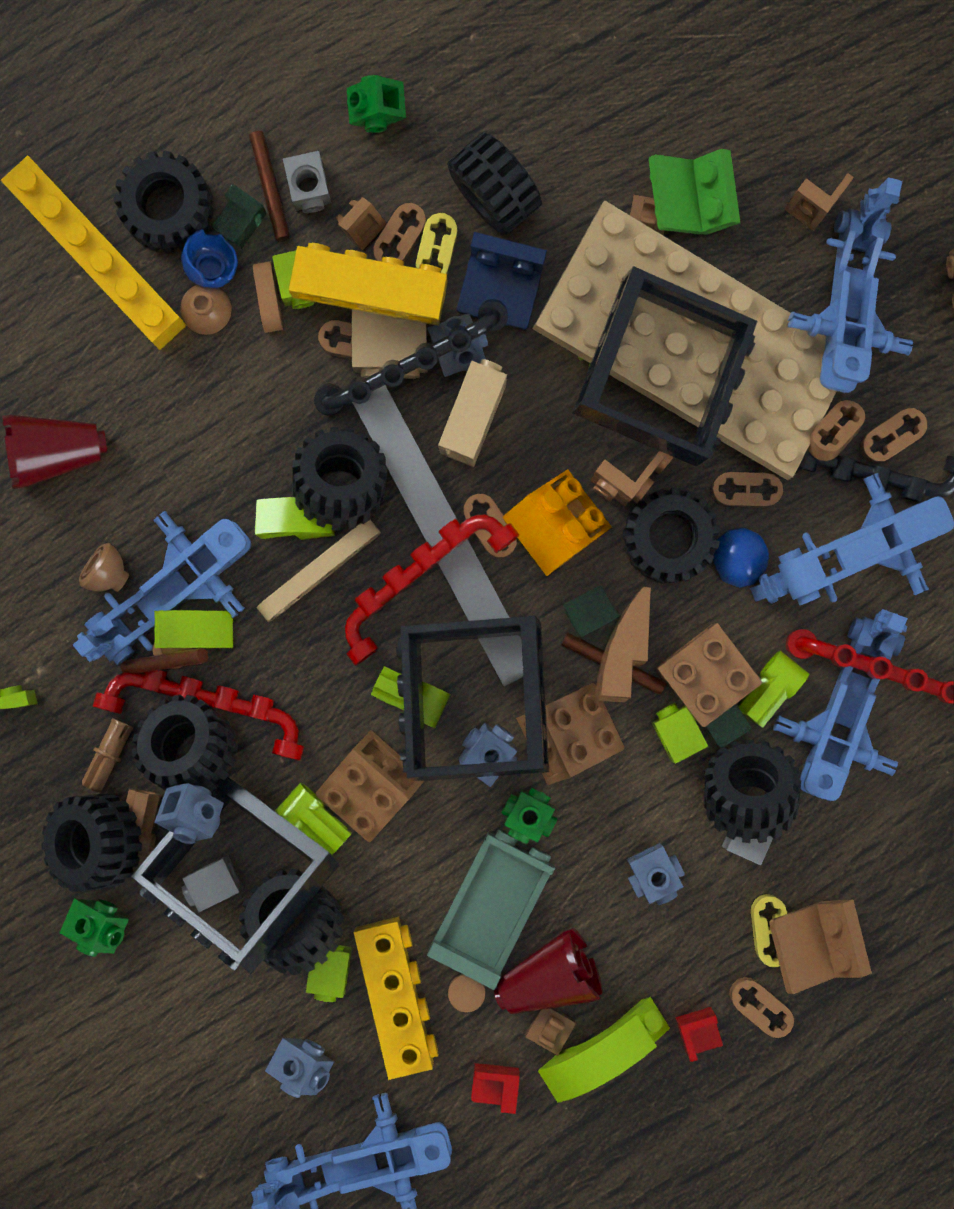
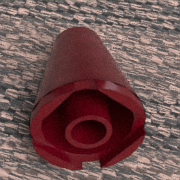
M19 415L2 416L3 426L11 425V427H5L6 436L4 438L13 489H21L101 461L100 453L107 452L105 431H97L96 424Z
M574 928L563 931L503 975L497 984L498 988L494 990L495 999L502 1010L507 1009L510 1014H518L599 1000L601 998L599 995L603 993L601 978L594 959H588L582 950L588 946L580 933Z

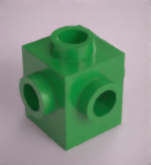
M368 75L362 77L361 82L346 88L350 125L364 127L365 131L369 133H379L386 131L388 125L406 118L404 84L402 81L379 75Z
M532 787L529 793L520 789L517 796L511 794L501 814L506 816L504 825L510 828L507 834L525 844H528L530 839L538 843L542 835L548 838L558 819L552 815L555 808L549 804L551 797ZM528 810H532L537 814V820L533 824H527L522 819L523 814Z
M74 898L59 933L77 943L76 949L86 955L96 957L98 953L114 954L116 948L123 940L124 930L129 919L116 912L118 906L109 901Z

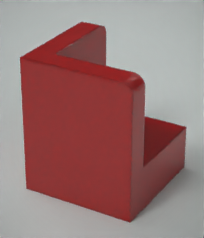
M711 1007L675 1017L684 1049L690 1062L698 1060L697 1053L723 1046L717 1027V1017Z
M475 1063L471 1100L476 1103L500 1105L501 1113L516 1114L520 1078L519 1068Z

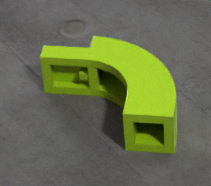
M651 997L641 999L609 1028L582 1044L561 1050L558 1056L555 1055L538 1072L557 1103L576 1098L612 1080L644 1058L657 1047L655 1042L670 1027Z

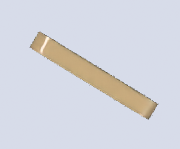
M371 519L365 524L360 523L257 606V609L267 622L274 620L375 540L381 532Z

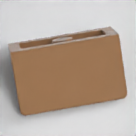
M848 173L831 196L808 179H805L784 210L814 231L854 177Z

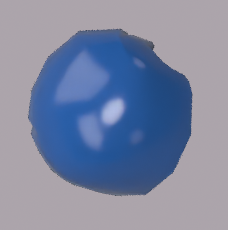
M203 229L197 230L187 237L181 254L183 271L188 279L202 287L220 288L227 285L234 278L238 266L235 249L224 239L222 234L209 235Z
M742 527L727 530L717 539L720 543L718 549L714 552L713 564L721 580L739 588L751 586L758 582L759 577L765 574L769 561L768 547L763 538L758 533Z

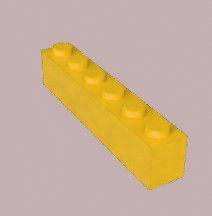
M28 155L1 179L2 183L159 350L187 326Z

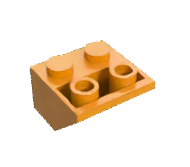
M568 469L527 495L502 517L507 524L511 523L520 534L518 539L546 576L612 528L602 511L596 507L583 490L580 482L574 478Z

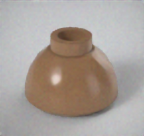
M195 285L184 294L181 300L180 311L182 319L189 329L198 334L209 335L222 330L227 325L231 317L232 306L228 295L221 288Z
M110 543L102 544L89 558L80 574L79 583L81 587L94 592H102L109 589L118 592L126 583L129 573L124 571L123 560L117 549Z

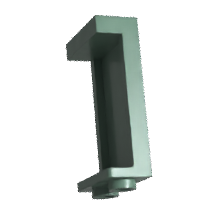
M498 830L496 835L488 831L427 953L428 957L492 990H495L501 978V971L549 876L555 870L554 864L549 862L551 859L550 855L535 847H531L528 852L516 846L518 840L502 830Z

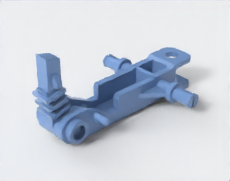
M888 177L879 188H869L868 194L864 196V200L860 201V211L849 208L838 213L834 224V231L839 233L838 240L828 238L826 241L828 245L837 247L830 306L822 313H814L812 316L791 312L789 316V328L807 331L808 335L813 337L817 334L826 336L820 382L827 389L849 393L856 388L857 383L867 380L870 375L872 359L871 347L879 348V352L884 354L892 351L908 356L912 351L913 346L911 345L913 341L895 337L892 332L886 331L875 312L879 279L874 278L878 259L883 258L893 261L896 258L894 253L882 251L881 249L891 233V223L887 222L885 218L886 213L889 214L890 205L899 202L902 181ZM852 249L865 252V256L862 258L863 270L847 266L848 260L852 261L854 254H850ZM846 319L857 321V323L846 321Z
M876 473L864 478L863 481L868 488L872 500L869 501L871 508L861 529L818 548L814 545L809 533H804L802 538L809 552L802 554L800 548H797L779 556L781 564L778 567L780 572L769 577L767 574L760 576V584L750 588L756 602L767 598L768 602L772 604L777 602L779 597L790 593L793 600L797 599L799 605H803L821 597L818 590L824 587L830 601L836 602L837 596L832 583L875 564L900 571L902 576L906 575L913 594L922 593L928 590L929 587H927L920 571L923 566L921 562H916L911 548L953 529L954 519L947 503L942 497L937 496L895 514L889 498L892 496L890 492H885L878 476L879 474ZM834 550L842 570L837 572L834 567L828 570L830 576L826 577L818 556L822 555L823 559H827L830 557L829 551Z
M166 511L159 514L161 517L157 516L153 521L156 522L167 536L165 541L168 543L163 569L139 587L140 590L120 605L110 593H105L104 597L113 610L106 615L101 611L85 623L88 629L87 635L83 632L77 635L79 640L73 644L75 649L82 657H86L89 662L105 655L109 662L114 661L116 665H120L134 654L135 651L132 649V646L138 641L142 643L147 651H152L153 645L145 635L155 628L154 611L177 610L189 599H213L216 603L220 601L231 617H236L239 614L238 612H242L245 607L232 594L233 588L231 585L226 586L218 575L251 549V540L240 526L231 520L222 519L192 544L184 535L186 530L183 526L178 527ZM186 564L198 576L191 584L178 571ZM137 605L149 621L145 623L143 620H140L138 622L140 627L131 632L120 618L127 612L129 614L134 613L133 607Z
M884 609L875 615L874 620L865 616L862 619L855 617L847 635L848 638L852 639L850 646L856 650V653L860 654L862 652L872 657H886L890 660L892 655L898 656L902 650L905 636L900 633L906 632L907 626L905 624L908 618ZM851 666L841 668L824 712L807 722L801 720L799 723L779 715L776 722L789 726V728L779 724H774L773 727L775 731L792 736L794 742L800 743L802 740L812 744L800 776V780H802L801 790L829 801L837 800L840 797L852 761L863 764L864 769L868 771L874 768L890 776H893L896 770L884 766L882 763L894 768L898 766V761L878 754V750L873 749L866 727L876 699L874 693L880 679L867 678L851 672L853 669ZM834 723L850 728L846 741L830 735Z
M382 1093L381 1098L380 1094L372 1097L378 1116L375 1119L376 1126L364 1142L305 1157L302 1145L298 1144L295 1147L297 1160L288 1162L287 1157H278L266 1162V1170L264 1171L266 1183L259 1184L255 1191L251 1192L254 1201L251 1208L300 1209L299 1205L309 1202L311 1209H318L317 1198L336 1191L344 1194L373 1186L395 1196L396 1202H400L402 1209H417L414 1199L417 1196L416 1188L411 1187L409 1177L443 1170L449 1166L452 1146L447 1128L443 1123L437 1122L397 1133L395 1122L398 1118L396 1113H392L388 1093ZM385 1152L389 1167L378 1169L375 1154ZM321 1165L326 1183L321 1184L318 1181L314 1183L315 1186L305 1188L301 1172L311 1169V1173L317 1172L316 1166Z

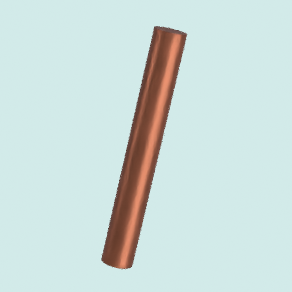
M254 131L249 134L274 236L276 241H283L290 238L264 134L263 131Z
M567 632L561 646L601 665L604 650ZM632 667V682L661 695L667 682L637 667Z
M204 648L125 660L121 664V671L123 673L136 674L201 664L208 660V652Z

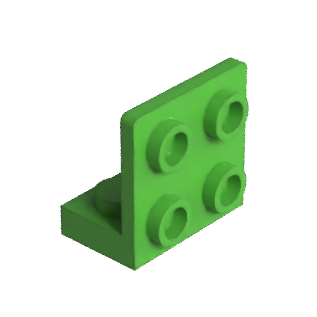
M719 149L694 160L658 154L649 157L655 216L660 230L708 235L740 223L730 150Z

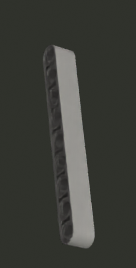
M386 385L372 391L367 402L362 404L352 403L370 437L380 446L379 453H384L387 469L426 542H429L433 547L443 539L438 533L439 530L457 518ZM468 539L441 559L438 564L468 621L509 618ZM519 635L478 638L504 687L523 677L522 644Z

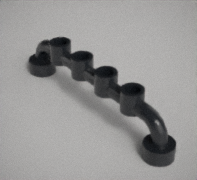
M498 299L484 301L478 309L477 321L466 327L462 325L453 327L448 336L433 344H420L416 348L415 353L400 361H387L383 365L382 370L367 378H354L348 388L342 390L336 384H323L316 391L314 397L315 407L324 415H334L343 406L351 402L357 404L367 402L371 392L384 385L390 387L400 385L404 375L417 368L424 370L433 368L437 363L438 357L452 350L455 352L466 351L471 345V340L488 331H497L505 326L508 320L505 304Z
M808 449L798 467L810 472H816L817 466L831 469L829 477L845 482H851L853 475L867 478L878 473L885 492H887L888 486L903 489L900 497L916 502H923L924 495L933 498L937 496L943 498L954 493V456H947L943 471L950 474L943 483H933L919 477L901 474L887 468L869 465L839 455L833 460L822 461L813 457Z

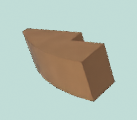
M643 587L623 611L610 635L597 677L596 701L624 703L631 698L632 667H641L648 661L651 592L649 587Z

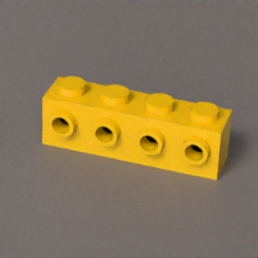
M308 243L307 247L297 246L289 292L292 298L439 326L448 280L447 274L441 273V268L437 266L420 264L419 268L404 266V261L392 257H382V261L367 259V254L360 251L345 250V254L330 252V247L326 245Z
M395 917L356 927L354 930L355 941L388 1080L432 1070L433 1058L438 1057L439 1054L434 1034L427 1035L424 1021L430 1020V1015L425 997L419 999L416 984L421 983V977L417 961L410 962L407 948L413 947L408 925L401 926L400 918Z

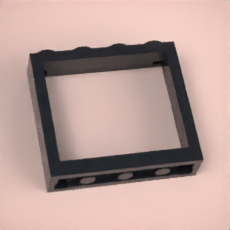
M633 266L622 278L572 414L697 467L707 459H712L715 449L720 445L721 438L717 437L721 424L724 425L732 412L733 403H730L729 400L733 390L736 391L744 378L745 369L741 367L745 356L748 357L756 344L753 333L758 321ZM638 297L731 337L693 444L599 404Z
M535 615L401 627V638H398L396 653L398 659L402 660L403 674L398 675L397 687L399 696L404 698V712L399 714L400 733L405 735L406 750H401L400 760L403 761V773H407L408 779L413 781L549 772L541 621ZM521 635L528 760L426 767L421 643Z
M227 776L225 780L220 778L216 782L218 787L211 791L212 797L224 803L221 812L229 802H232L311 862L310 866L241 950L160 886L195 843L187 844L180 842L173 837V832L169 831L131 877L143 887L138 893L154 906L159 901L165 904L168 908L164 914L179 927H182L185 922L191 925L194 931L190 935L207 949L212 944L217 946L222 951L218 958L232 970L236 971L241 966L252 974L337 869L339 863L330 852Z

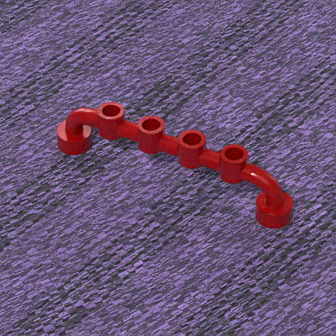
M485 514L474 515L461 524L457 519H454L439 530L438 533L443 539L432 547L429 542H425L410 554L415 562L405 570L399 564L388 571L382 577L386 585L378 592L373 587H370L355 599L359 607L348 617L345 625V638L351 648L346 655L352 663L357 666L379 649L370 636L363 640L360 635L359 629L365 620L376 614L386 603L411 586L417 578L437 565L443 557L463 544L474 532L478 530L488 531L492 536L487 542L494 552L498 553L520 536L511 523L503 526L497 519Z
M806 629L795 630L786 639V649L794 658L806 659L815 654L830 659L837 667L851 666L865 671L873 679H889L902 684L908 691H924L937 696L943 703L954 704V681L941 682L929 678L921 669L906 670L894 666L886 657L871 658L856 653V650L847 644L835 646L817 640L816 636Z
M162 670L144 672V674L121 673L109 682L104 694L96 692L92 707L122 714L125 703L124 699L118 698L123 688L128 686L171 697L181 695L184 698L187 695L194 696L198 700L201 699L210 707L280 725L284 732L283 740L275 739L272 754L298 761L301 760L304 746L297 744L299 730L296 721L288 713L273 708L275 701L273 699L253 695L251 702L238 699V690L217 685L216 692L201 689L203 681L185 676L181 677L180 683L166 680L167 672Z

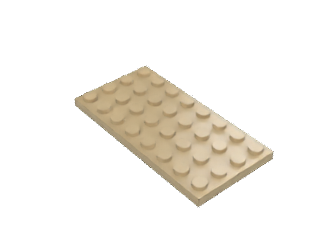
M604 200L532 329L591 363L622 278L633 266L757 320L758 322L753 333L756 344L751 354L744 358L741 367L745 369L744 378L739 388L732 392L729 402L733 403V409L727 422L724 425L721 424L717 437H720L721 441L784 479L789 480L793 478L810 445L811 434L814 428L824 418L837 392L836 390L825 388L820 382L826 336L817 334L813 337L809 336L807 331L789 328L788 323L790 321L788 319L791 314L790 312ZM638 297L609 375L699 427L731 337Z

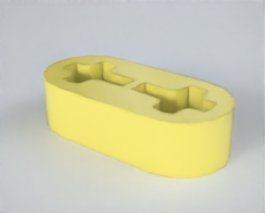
M437 213L427 219L416 259V268H419L420 264L430 263L432 254L435 252L439 253L438 266L443 267L441 273L448 275L457 240V225L450 215ZM440 223H445L447 231L451 232V234L443 236L441 246L435 245L436 235L431 229L438 228Z
M764 894L756 898L751 906L755 951L764 964L769 967H779L777 953L776 958L772 959L768 953L763 952L764 948L770 946L769 934L772 933L770 927H768L767 919L759 915V911L764 910L766 907L765 903L770 902L772 907L778 909V913L773 914L772 919L787 914V910L779 898L770 894Z

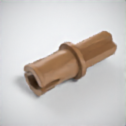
M115 718L111 719V723L99 747H94L93 749L96 754L82 780V785L95 792L102 791L116 761L121 762L122 759L119 756L134 727Z

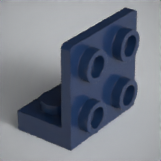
M474 232L471 242V256L459 297L457 312L464 315L469 313L471 317L478 318V309L484 301L498 299L507 308L508 320L505 325L526 330L534 306L547 250Z

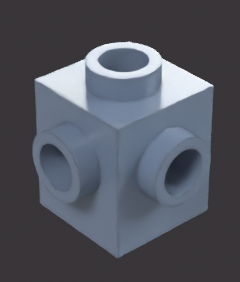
M468 313L462 316L451 317L445 322L440 323L439 326L428 327L432 344L448 336L453 327L458 325L466 327L473 323ZM485 334L471 340L470 347L464 352L452 350L438 357L444 377L460 371H468L471 361L480 364L481 359H485L482 349L488 346Z
M484 722L479 730L476 727L473 728L463 741L462 746L465 749L458 757L460 765L517 761V757L514 756L517 753L515 744L511 742L514 736L498 724L492 728ZM488 750H494L491 753H486ZM499 776L477 778L491 787Z
M186 783L166 788L154 823L173 832V837L176 840L193 844L195 841L213 837V834L220 825L219 816L224 803L212 797L211 791L202 786Z
M660 843L627 859L634 875L628 877L636 896L639 898L644 895L649 904L655 901L658 905L665 904L678 896L676 891L683 888L679 878L685 874L675 855L668 857ZM661 872V877L658 880H651L654 873Z
M282 1038L265 1072L282 1083L280 1088L285 1093L300 1098L301 1095H317L326 1086L330 1077L329 1071L334 1061L323 1054L325 1049L314 1041Z

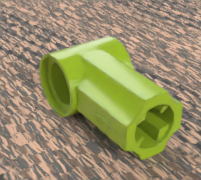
M781 650L768 661L760 672L761 685L745 696L736 707L742 714L761 728L766 725L786 699H790L796 694L809 677V673Z
M384 666L371 695L389 705L404 710V698L399 696L397 687L398 675L402 674ZM422 681L424 724L435 728L451 694Z
M299 783L276 808L275 812L333 855L352 832L324 808V802L303 783Z

